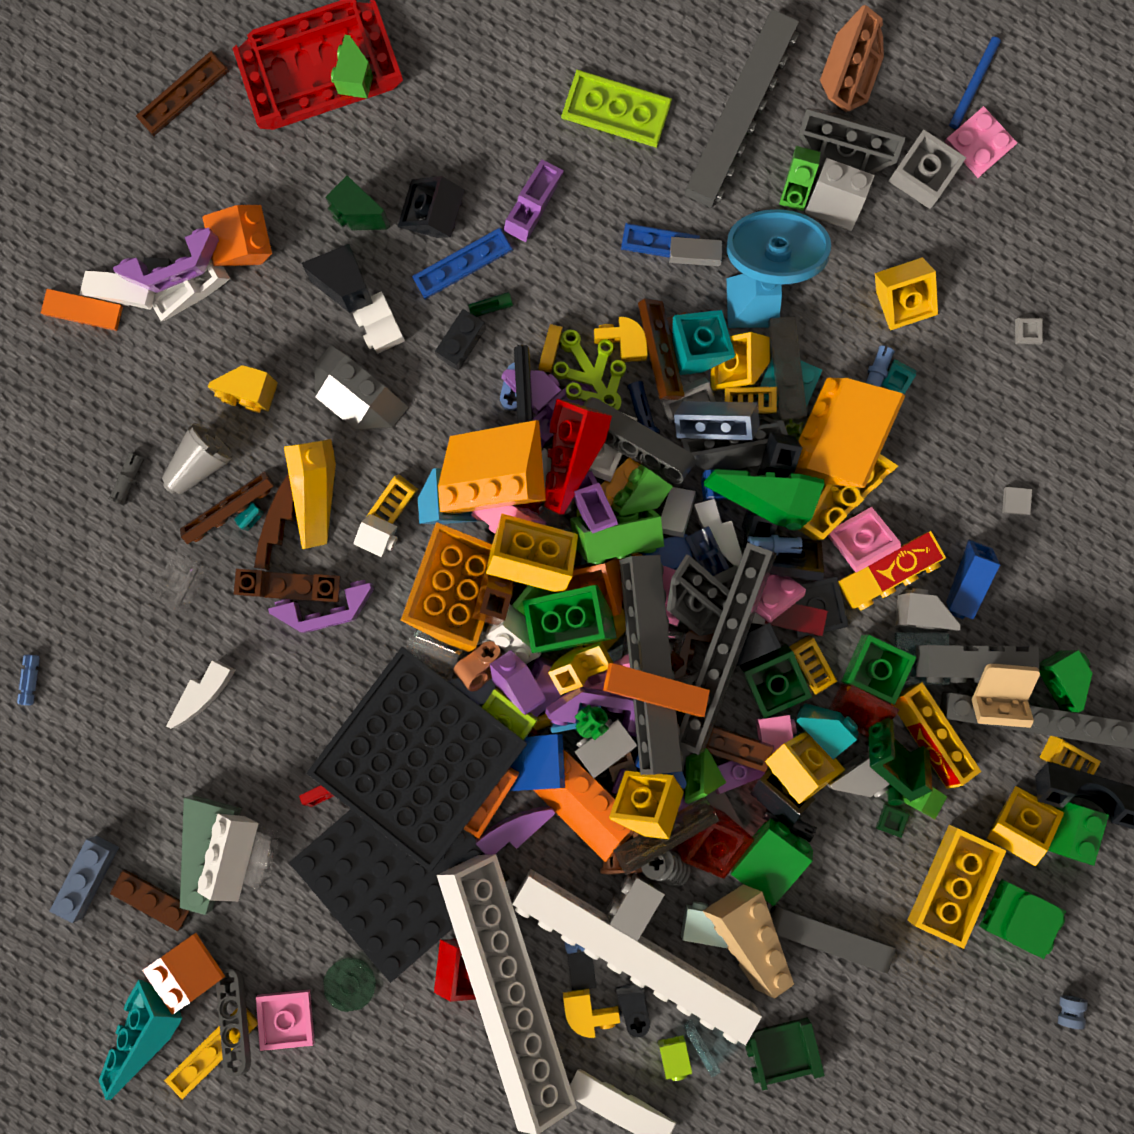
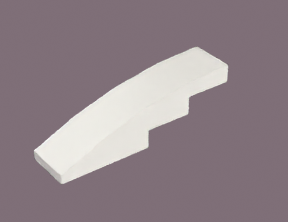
M581 1069L577 1070L570 1084L574 1100L634 1134H672L676 1125L675 1121L637 1097L627 1095L613 1085L601 1082Z

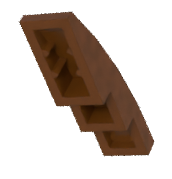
M289 473L279 487L266 515L258 542L254 568L270 569L272 545L282 546L285 521H296Z

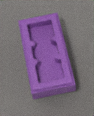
M733 761L720 764L718 768L726 784L716 789V793L721 794L759 779L765 772Z

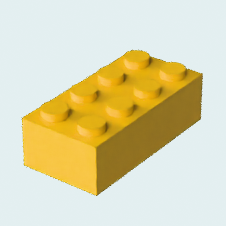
M948 825L908 917V921L914 926L964 949L1006 850Z

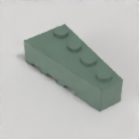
M195 795L184 797L180 888L181 909L203 915L213 910L215 901L209 900L197 892L198 881L205 864V854L209 849L212 837V827L216 822L217 814L240 816L242 808Z

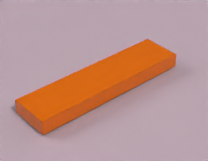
M614 663L608 664L603 691L699 717H705L710 691Z

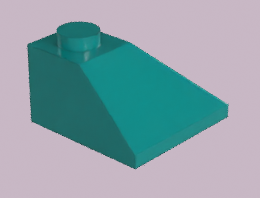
M722 310L674 315L673 347L680 375L703 373L734 358L735 352Z
M807 703L801 706L796 721L833 760L857 740L858 727L850 717L847 716L845 718L840 712Z

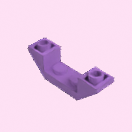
M209 227L194 230L191 235L185 237L191 257L179 258L174 264L167 267H157L150 274L147 266L137 257L122 260L119 265L113 267V270L124 280L158 293L204 274L219 240Z
M365 580L350 583L351 588L344 589L349 610L342 606L331 609V614L321 616L320 613L306 615V621H302L299 604L291 603L290 599L275 602L276 607L268 608L269 614L299 632L307 633L355 621L373 592L374 587L371 583L366 584Z
M580 687L569 691L546 707L545 713L551 719V722L566 726L567 722L576 723L575 715L578 713L580 703H582L583 707L587 705L591 707H608L607 710L615 713H623V710H625L622 726L629 732L630 736L637 737L633 699L603 690Z

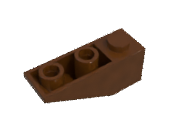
M486 565L472 618L493 625H499L506 619L514 581L486 574Z

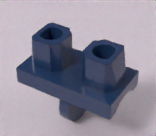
M709 526L685 537L697 563L712 576L729 569Z

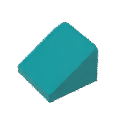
M894 359L888 369V376L883 379L881 385L890 390L905 394L914 380L917 371Z
M252 501L247 509L234 518L236 524L245 531H249L264 515V512Z

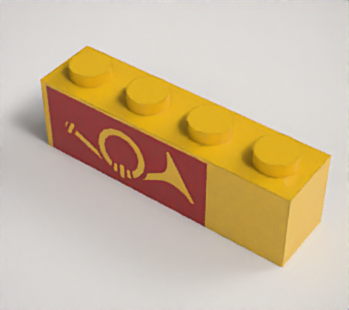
M929 531L902 545L900 549L857 573L853 572L838 581L840 590L851 609L858 607L859 610H863L874 604L873 598L879 595L884 598L896 592L895 586L903 582L906 586L919 579L918 573L924 570L930 573L941 567L939 562L946 559V556L932 532Z
M923 682L904 689L900 693L896 704L891 705L918 746H924L930 751L931 765L945 787L948 789L965 785L981 772L980 768Z

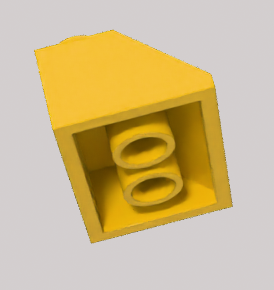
M501 513L489 555L486 574L557 593L565 592L573 575L578 534Z

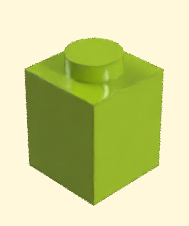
M684 1035L659 1040L658 1044L666 1079L679 1081L692 1074Z

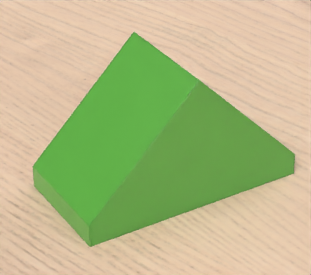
M705 749V752L699 755L693 753L686 757L685 780L687 785L685 787V803L690 804L726 784L708 749Z

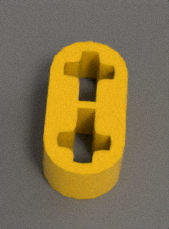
M550 324L538 370L547 373L552 372L563 327Z

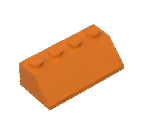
M563 749L565 788L534 791L607 862L635 831L609 818L616 798L596 778H593L590 772L575 757Z

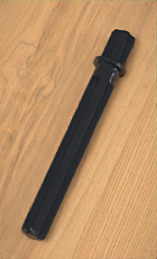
M517 345L514 347L518 423L533 421L530 352L527 345Z

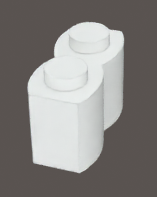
M382 291L371 296L373 304L358 309L353 313L358 326H364L367 332L363 337L368 348H374L377 354L405 341Z

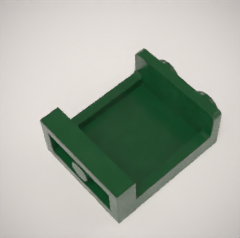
M890 717L869 727L870 768L910 802L932 792L930 751L924 746L912 752L908 751L894 738V722Z
M808 1017L754 1030L745 1045L748 1058L753 1057L755 1064L754 1067H750L754 1084L759 1083L762 1091L768 1090L767 1085L810 1074L813 1075L814 1079L825 1076L813 1026Z

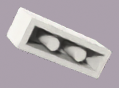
M217 814L216 822L212 827L209 849L205 854L203 872L198 881L197 892L212 901H239L259 823L246 816Z

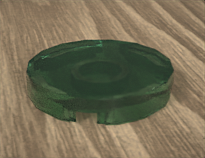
M358 958L339 960L328 969L324 977V994L332 1007L340 1011L360 1010L370 1002L375 992L376 979L373 970L367 963Z

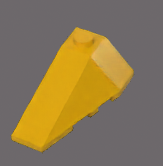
M332 439L284 446L302 549L327 544L336 468Z

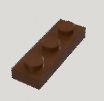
M127 870L121 872L110 892V895L176 931L181 929L190 913L189 910L180 908V899Z

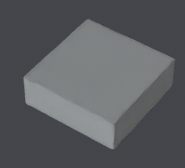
M1043 318L1015 319V344L1043 343Z
M1005 487L1002 513L1030 515L1032 489Z

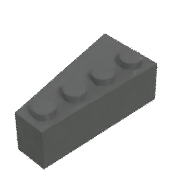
M916 645V677H926L927 682L943 683V677H950L951 683H967V678H974V683H979L983 671L988 664L1028 666L1039 669V646Z

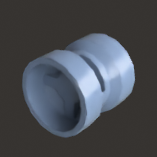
M1061 995L1060 1006L1062 1011L1058 1014V1024L1073 1029H1085L1086 1019L1083 1016L1087 1010L1088 1001L1079 997Z

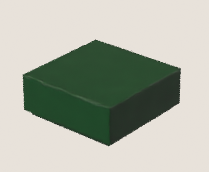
M884 804L876 829L902 838L910 813Z

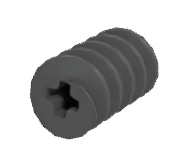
M663 846L649 848L641 859L643 873L648 878L668 886L681 887L688 882L691 876V866L687 858Z

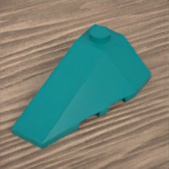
M144 980L137 981L126 1001L124 1010L129 1011L124 1026L120 1024L117 1026L115 1032L118 1035L117 1048L109 1050L99 1078V1083L106 1100H111L171 1039L182 1020L180 1011L178 1010L171 1014L155 988Z

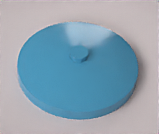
M763 210L749 214L733 225L727 240V254L734 267L752 279L771 284H793L816 276L826 267L831 252V239L826 229L809 216L789 210Z

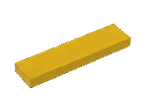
M238 1008L231 1014V1016H234L237 1013ZM246 1008L248 1031L250 1033L258 1025V1020ZM220 1026L164 1080L181 1099L223 1060ZM233 1028L229 1033L232 1043L235 1044L240 1039V1031L237 1028Z

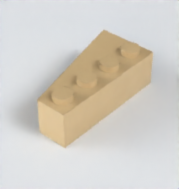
M741 885L703 910L706 917L715 925L714 929L718 935L722 936L727 943L730 953L739 961L740 968L755 990L775 999L794 985L762 891Z

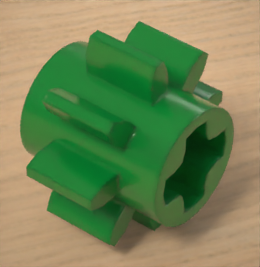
M587 705L575 715V718L579 720L575 727L584 738L592 737L593 740H596L609 729L605 725L608 721L607 714L600 707Z

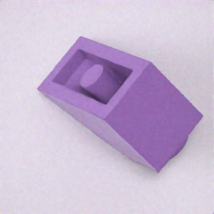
M506 369L501 378L516 393L515 370ZM531 370L533 412L537 415L560 393L561 389L558 387L560 386L558 380L553 375L549 374L547 376L544 371Z
M508 651L490 663L493 684L524 715L546 701L528 666L513 651Z

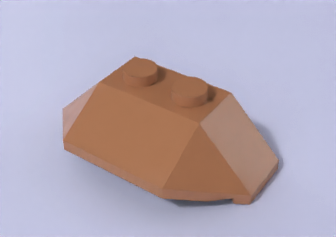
M863 5L836 34L820 78L828 99L845 112L868 102L884 58L881 30L883 18L867 5Z

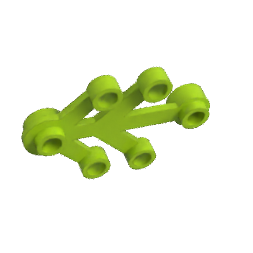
M575 330L564 331L560 338V346L564 351L573 353L583 372L570 369L565 362H557L553 368L554 376L557 379L566 378L591 385L596 391L594 393L582 390L578 383L573 382L566 387L567 398L570 400L586 401L588 398L594 397L602 402L606 398H610L613 400V403L608 405L619 410L621 407V397L617 390L620 379L625 374L626 364L621 360L612 362L610 368L612 376L608 387L606 388L602 382L608 356L613 352V343L607 339L599 342L597 349L599 354L595 367H593L580 346L581 337L579 333ZM568 336H573L575 340L568 341L566 338ZM605 345L608 346L610 350L604 351L601 349V347ZM620 366L622 371L617 372L614 370V367ZM558 368H564L565 372L558 373L556 370ZM577 389L578 393L571 394L569 390Z

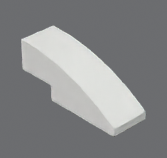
M211 258L204 274L156 293L152 306L160 320L165 321L213 293L230 280V277L223 266H213Z
M85 271L79 295L124 306L131 305L151 310L155 292L126 281L116 273Z
M715 499L694 504L693 510L701 529L709 526L727 564L739 567L742 553L732 521L721 522Z
M211 661L201 681L190 679L166 727L170 729L178 728L205 710L226 687L236 670L220 661Z

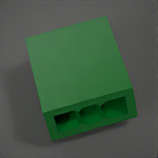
M770 818L769 821L763 823L748 841L746 848L733 862L731 875L744 885L762 891L765 900L774 906L813 861V849L806 840L792 834L783 823H777Z
M1001 879L979 926L1013 945L1045 959L1046 954L1052 951L1054 939L1065 923L1064 915L1066 911Z

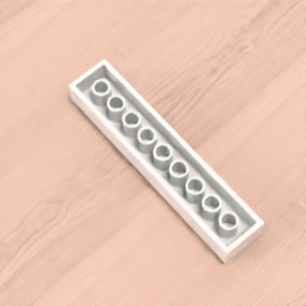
M477 855L438 874L437 878L517 1129L525 1133L540 1134L577 1109L497 855Z
M532 869L529 870L516 892L512 905L516 907L515 911L523 917H534L539 920L538 925L549 932H552L554 929L562 934L561 939L572 946H575L577 943L585 948L584 953L591 958L598 960L600 957L607 961V966L614 972L621 974L623 971L630 975V980L639 987L644 988L645 985L654 990L653 994L665 1002L668 999L678 1004L676 1008L688 1016L691 1013L701 1018L699 1021L701 1024L711 1030H714L715 1027L724 1032L723 1036L730 1042L737 1044L739 1041L744 1045L747 1044L762 1018L753 1002L645 937L640 936L638 941L630 938L609 925L607 914Z

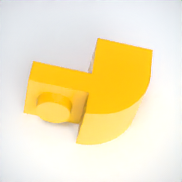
M619 317L618 327H614L613 324L599 325V328L594 329V344H599L604 339L610 340L612 343L620 342L621 361H646V337L644 330L636 321L627 317Z
M601 641L585 648L579 646L569 651L552 665L548 673L561 695L583 687L589 676L606 671L608 664L613 663Z
M589 989L563 992L566 1019L570 1027L577 1034L588 1038H595L594 1027L599 1026L600 1029H610L615 1027V1024L620 1023L618 1006L592 1010Z

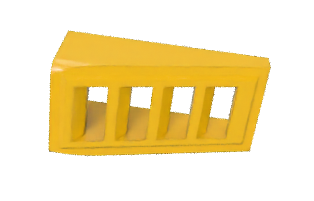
M725 387V402H733V396H738V402H743V395H748V402H753V395L758 394L759 414L777 413V387ZM764 394H769V407H764Z
M401 475L394 476L368 515L372 514L384 520L376 514L380 510L390 517L387 522L393 524L419 489ZM397 485H399L401 488H403V489H404L405 491H407L408 493H407L406 496H405V495L402 494L400 491H398L395 487H396ZM392 493L400 500H402V502L398 504L392 498H390L389 495ZM386 502L396 510L393 513L382 504Z
M806 636L789 646L795 655L805 680L815 695L837 682L813 637ZM810 647L809 651L802 655L799 654ZM815 655L816 659L805 665L804 661ZM819 664L822 668L810 674L809 670ZM826 673L828 677L815 683L814 679Z
M1055 736L1049 737L1040 755V758L1046 762L1056 763L1071 768L1076 756L1079 755L1080 757L1074 769L1080 771L1085 760H1088V765L1090 763L1091 765L1087 773L1092 775L1095 774L1101 763L1098 759ZM1067 750H1069L1070 752H1069V754H1068V756H1067V758H1066L1064 764L1061 763V761L1063 760V758H1064V756H1065Z

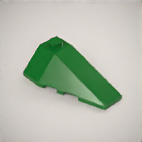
M715 469L704 481V486L775 525L784 526L789 530H800L813 518L824 487V479L791 473L790 478L775 477V472L751 476L748 471Z

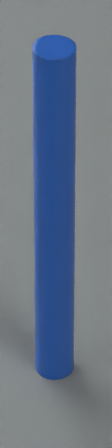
M998 37L991 38L949 123V126L956 130L959 128L1001 42Z

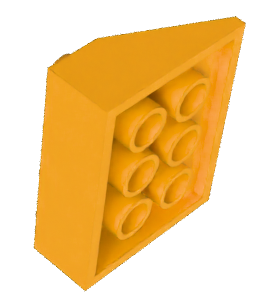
M827 378L798 440L803 448L796 470L793 473L824 479V484L865 488L905 395L849 378Z
M534 420L450 436L438 484L440 512L464 513L546 501L539 421Z
M436 522L401 621L466 652L475 649L485 622L474 619L472 616L492 544Z

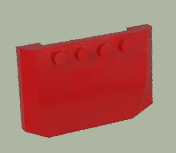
M340 0L253 29L247 34L248 39L241 46L238 47L236 44L233 47V52L259 129L275 130L367 99L338 94L334 83L331 81L332 69L336 67L338 61V47L340 44L342 45L345 35L351 36L369 62L373 80L368 98L391 91L403 81L375 0H370L371 3L357 2V0Z

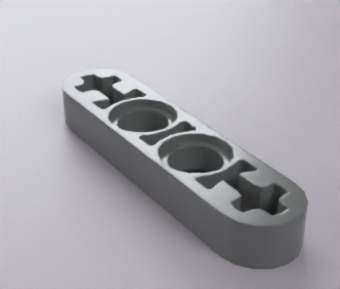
M224 969L222 972L225 977L216 983L224 1071L228 1075L236 1077L246 1074L251 1067L244 978L237 969ZM234 977L233 983L230 985L225 983V979ZM236 992V996L226 997V993ZM231 1000L235 1001L238 1005L237 1013L234 1016L229 1015L227 1012V1005ZM233 1028H237L240 1031V1039L235 1044L229 1038V1033ZM241 1047V1051L231 1052V1048ZM241 1060L242 1065L233 1067V1061Z

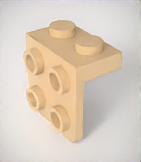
M1004 664L986 665L972 698L978 724L1031 728L1034 719L1028 700L1040 676L1039 669L1037 667Z

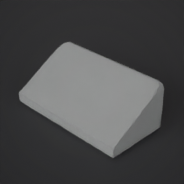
M671 237L669 263L707 266L721 265L722 240Z
M705 377L684 385L685 397L679 400L660 399L669 423L675 422L674 414L682 401L716 402L710 382Z

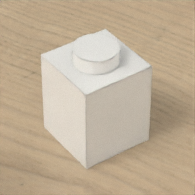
M369 514L361 522L353 544L382 557L387 550L392 551L398 537L394 536L397 526Z

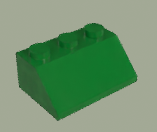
M598 585L523 601L532 653H547L617 638L612 611Z

